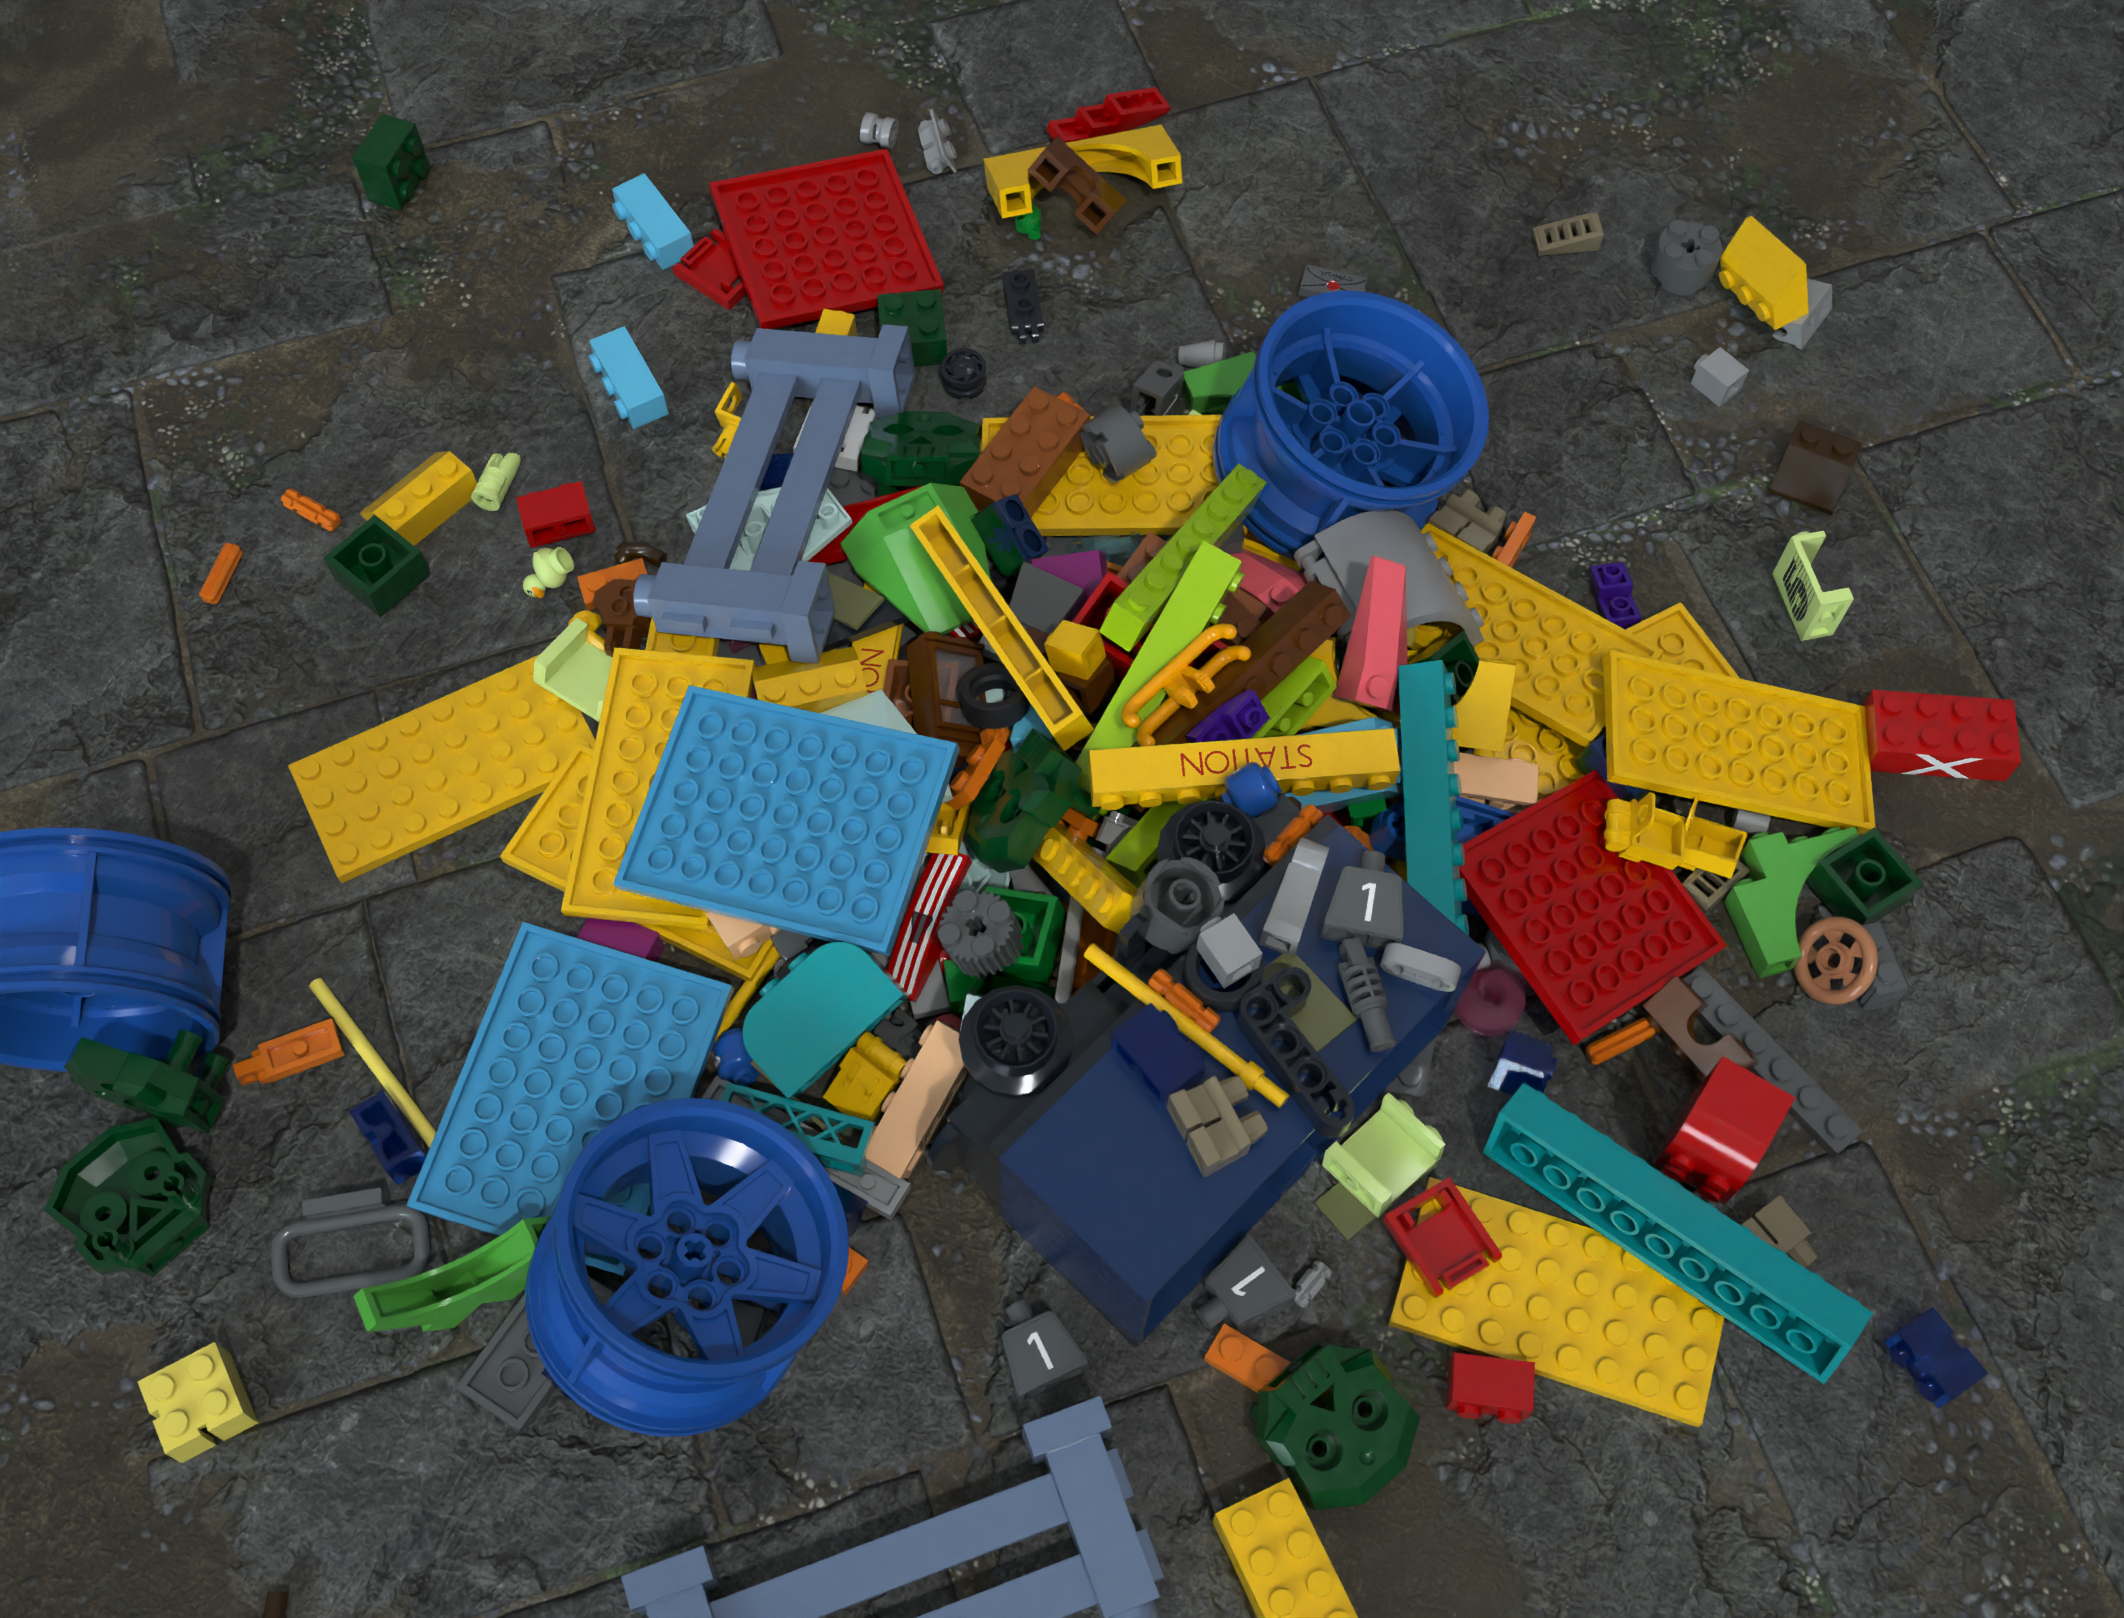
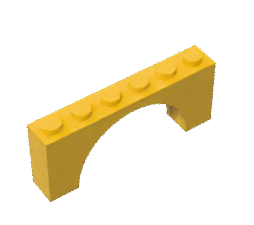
M1162 125L1066 143L1096 172H1116L1131 175L1145 181L1152 189L1183 183L1181 154ZM1046 147L984 159L987 188L1002 219L1033 213L1032 200L1044 186L1027 170Z
M1329 637L1310 657L1325 662L1337 685L1340 674L1335 655L1336 638ZM1487 658L1479 659L1478 668L1471 685L1453 705L1457 711L1458 727L1452 728L1453 739H1457L1458 746L1474 748L1473 754L1485 757H1495V752L1503 753L1517 662ZM1335 689L1299 729L1314 731L1315 726L1329 728L1376 717L1395 723L1396 728L1401 730V722L1382 718L1368 711L1360 704L1334 697Z

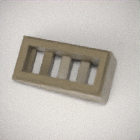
M1595 212L1534 227L1532 235L1538 256L1599 251L1603 239V230L1598 213ZM1559 235H1563L1564 239L1560 240ZM1547 236H1551L1552 243H1547Z
M1738 860L1735 868L1736 874L1732 876V879L1725 877L1728 881L1724 882L1716 874L1697 868L1682 882V885L1704 915H1706L1731 891L1732 886L1741 881L1750 870ZM1706 875L1720 888L1717 890L1703 877ZM1698 883L1699 885H1701L1706 891H1708L1711 894V896L1708 897L1697 886H1695V884Z

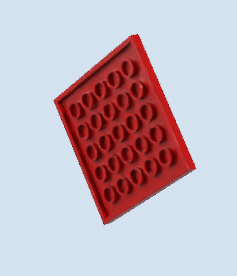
M887 149L709 182V192L761 329H773L821 318L824 309L850 313L878 307V294L941 289V294L944 292V283Z
M1597 770L1592 771L1464 843L1465 865L1459 866L1460 879L1464 878L1468 898L1573 1045H1576L1661 990L1674 977H1681L1727 947V944L1671 869L1643 860L1634 862L1619 857V851L1613 852L1606 849L1604 831L1606 830L1605 811L1607 810V802L1611 799L1619 798Z

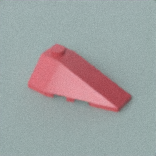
M1243 548L1241 553L1230 554L1241 560L1243 564L1241 572L1245 574V577L1239 589L1267 606L1260 620L1263 624L1308 583L1304 574Z
M1371 556L1334 697L1399 715L1398 666L1408 665L1406 566L1377 556Z

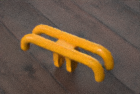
M1221 623L1207 628L1127 701L1122 709L1121 718L1123 723L1129 728H1137L1139 726L1136 740L1141 747L1155 746L1156 741L1152 737L1153 732L1182 705L1193 709L1199 703L1194 695L1198 690L1209 694L1215 688L1211 678L1225 665L1234 660H1249L1251 650L1246 646L1235 645L1218 652L1199 670L1188 666L1214 641L1221 638H1235L1237 629L1234 625ZM1164 688L1169 698L1140 725L1141 719L1137 712Z

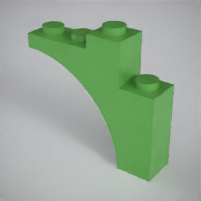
M1254 351L1183 372L1185 375L1181 396L1189 413L1195 410L1202 415L1223 414L1230 400L1238 389L1243 386L1254 366L1256 359ZM1295 382L1282 384L1277 387L1303 402Z
M1835 827L1826 830L1817 837L1808 839L1807 836H1800L1787 842L1783 832L1771 835L1768 832H1762L1748 840L1740 858L1743 864L1750 870L1748 873L1750 878L1735 883L1724 900V904L1758 979L1792 970L1803 956L1799 949L1795 926L1796 907L1802 886L1818 862L1860 837L1855 827L1844 830Z
M551 1216L523 1218L519 1223L493 1241L436 1269L396 1282L362 1288L353 1297L367 1332L421 1326L423 1332L451 1329L459 1325L482 1303L514 1299L525 1289L526 1276L532 1254Z

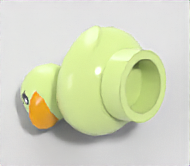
M545 547L534 552L532 563L536 574L528 575L524 579V592L531 597L543 598L546 587L551 589L561 587L566 582L568 573L574 569V562L568 551L562 547H557L556 549Z

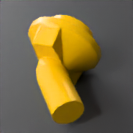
M588 610L576 613L569 620L568 626L576 617L587 623L586 642L605 652L603 646L605 639L596 633L602 624L601 616Z

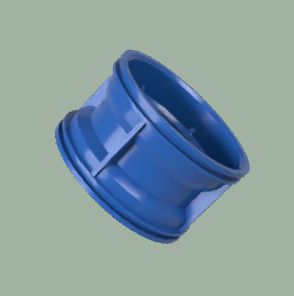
M1333 291L1308 297L1287 309L1272 325L1258 350L1254 366L1247 379L1232 397L1219 420L1213 444V459L1218 483L1220 485L1238 463L1246 469L1252 470L1258 477L1267 482L1253 509L1242 523L1264 544L1296 561L1294 558L1295 552L1315 540L1314 535L1346 518L1368 511L1394 510L1405 513L1416 522L1421 530L1434 514L1438 498L1453 489L1466 476L1482 452L1489 426L1486 392L1474 364L1458 342L1439 324L1411 306L1389 297L1361 291ZM1295 382L1303 402L1277 387L1282 384ZM1400 432L1404 435L1405 439H1401ZM1381 479L1399 487H1385ZM1324 552L1317 558L1316 562L1326 557Z
M62 827L30 828L0 832V1064L28 1069L68 1072L64 1065L75 1043L81 1037L129 1053L133 1052L155 1060L165 1061L179 1029L192 1032L203 1038L193 1060L212 1051L217 1046L220 1037V1001L227 916L230 911L231 881L226 872L210 859L187 848L130 833Z
M682 1098L652 1103L619 1117L603 1128L577 1157L564 1182L555 1212L542 1231L530 1260L525 1286V1311L530 1335L543 1365L560 1388L579 1406L603 1421L631 1432L662 1437L689 1436L712 1431L738 1420L757 1407L775 1389L792 1365L798 1351L815 1335L838 1299L846 1276L849 1238L847 1222L837 1190L822 1164L803 1142L774 1120L746 1107L705 1098ZM649 1183L651 1216L613 1205L606 1201L628 1187ZM700 1190L719 1197V1199L711 1205H706L703 1202ZM668 1224L678 1226L683 1233L677 1234L672 1232ZM759 1229L772 1246L776 1256L748 1248L746 1242ZM707 1237L716 1238L721 1243V1246L711 1244ZM643 1249L651 1252L654 1259L642 1257L638 1250ZM585 1251L617 1258L624 1263L625 1269L630 1275L629 1279L603 1306L597 1300L587 1275ZM717 1274L728 1276L732 1284L722 1282ZM648 1288H658L662 1291L665 1298L653 1296ZM733 1299L751 1300L779 1313L774 1326L759 1340L743 1348L732 1304ZM688 1300L699 1301L703 1305L704 1310L694 1309ZM673 1312L676 1322L682 1328H685L697 1348L699 1358H684L665 1353L639 1341L632 1335L668 1313Z

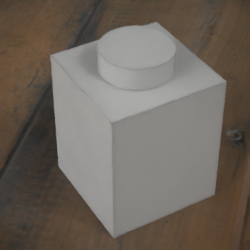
M1719 347L1710 355L1706 353L1699 358L1694 365L1696 371L1691 384L1720 407L1742 389L1749 370Z
M1235 913L1225 919H1222L1220 916L1213 918L1200 929L1201 933L1198 937L1196 949L1223 988L1259 968L1263 953Z

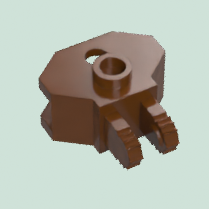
M613 579L595 591L592 604L604 616L603 624L608 627L603 645L607 656H613L614 648L623 647L625 649L639 650L642 638H648L652 617L638 616L634 609L633 598L637 580Z

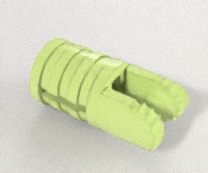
M508 453L504 458L501 454H493L490 457L471 495V499L476 505L488 511H497L500 508L520 466V455Z

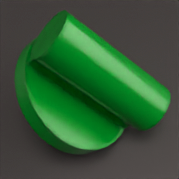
M1032 204L1033 213L1015 217L1016 230L1021 234H1028V237L1032 240H1038L1041 237L1042 211Z

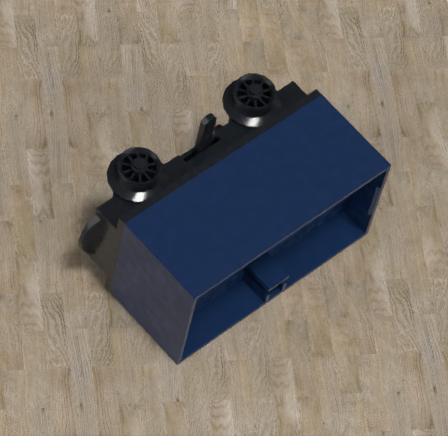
M1282 794L1278 798L1277 805L1264 811L1258 818H1252L1248 813H1244L1230 803L1208 800L1189 804L1174 813L1160 831L1157 847L1158 860L1160 862L1166 859L1180 860L1182 857L1193 858L1204 863L1216 874L1220 882L1221 897H1224V908L1220 917L1225 919L1235 913L1263 953L1264 969L1283 954L1262 946L1259 942L1266 920L1298 843L1273 868L1263 860L1265 849L1277 840L1276 837L1295 817L1299 816L1298 813L1301 811L1302 803L1295 797L1290 796L1287 798ZM1327 814L1304 837L1329 847V852L1296 954L1352 1013L1337 966L1339 963H1343L1339 952L1342 942L1320 938V933L1343 867L1353 866L1359 868L1361 853L1369 849ZM1384 864L1383 872L1396 874L1390 867ZM1403 879L1404 933L1400 944L1449 959L1461 967V973L1454 991L1435 990L1385 972L1380 967L1384 950L1363 946L1366 956L1373 957L1381 984L1384 987L1385 996L1388 999V1009L1385 1013L1396 1044L1384 1051L1371 1052L1362 1021L1357 1018L1355 1023L1318 1052L1319 1056L1355 1103L1356 1112L1350 1126L1446 1027L1486 953L1484 949ZM1140 913L1134 915L1119 932L1117 956L1114 960L1147 985L1156 971L1164 969L1174 977L1173 982L1175 984L1180 982L1186 987L1184 985L1183 968L1189 949L1180 954H1172L1167 950L1152 945L1145 939L1149 921ZM1203 958L1199 964V976L1203 983L1210 989L1219 992L1235 991L1243 985L1247 978V975L1226 988H1223ZM1101 971L1091 981L1084 984L1066 1003H1058L1038 989L1018 985L994 989L975 1001L963 1018L959 1035L962 1061L968 1069L963 1089L965 1100L947 1116L948 1123L931 1146L927 1162L936 1171L950 1170L960 1166L991 1197V1206L1133 1347L1137 1348L1339 1137L1327 1138L1317 1132L1291 1096L1279 1109L1255 1089L1251 1091L1247 1089L1248 1099L1233 1106V1109L1239 1119L1257 1110L1268 1127L1267 1133L1257 1142L1251 1144L1247 1155L1204 1178L1186 1145L1187 1139L1184 1140L1167 1109L1169 1095L1185 1089V1091L1200 1086L1213 1076H1216L1220 1082L1237 1075ZM1252 1007L1247 1010L1248 1015L1252 1019L1264 1020L1268 1017L1261 1008ZM1239 1009L1228 1012H1216L1221 1018L1220 1023L1210 1034L1246 1062L1253 1061L1266 1071L1264 1076L1288 1093L1241 1032L1237 1024ZM1276 1040L1272 1043L1274 1049L1279 1053L1288 1054L1293 1051L1292 1046L1287 1041ZM1302 1073L1297 1076L1303 1086H1318V1081L1312 1074ZM1324 1092V1094L1322 1095V1097L1325 1099L1327 1096L1326 1092ZM1328 1109L1326 1112V1116L1329 1118L1336 1115L1340 1119L1342 1115L1339 1110L1332 1113Z

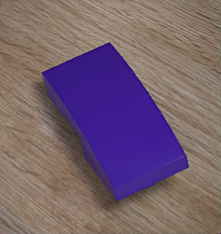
M1616 562L1590 566L1589 572L1600 616L1623 629L1641 622V615L1631 595L1633 583L1624 563Z
M1249 689L1220 706L1186 736L1190 743L1250 739L1270 717L1255 691Z

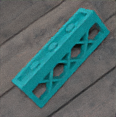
M727 1082L721 1101L731 1103L734 1095L749 1099L754 1108L753 1111L760 1114L775 1107L786 1109L790 1120L781 1124V1126L787 1130L795 1126L797 1132L788 1131L807 1146L823 1167L863 1177L867 1166L865 1154L875 1127L874 1122ZM756 1101L764 1104L758 1107ZM792 1111L801 1114L795 1117ZM811 1117H816L823 1120L827 1130L813 1137L805 1135L799 1124ZM830 1122L837 1123V1125L832 1127ZM848 1127L863 1130L857 1149L842 1145L836 1134ZM832 1137L834 1142L827 1141L825 1139Z

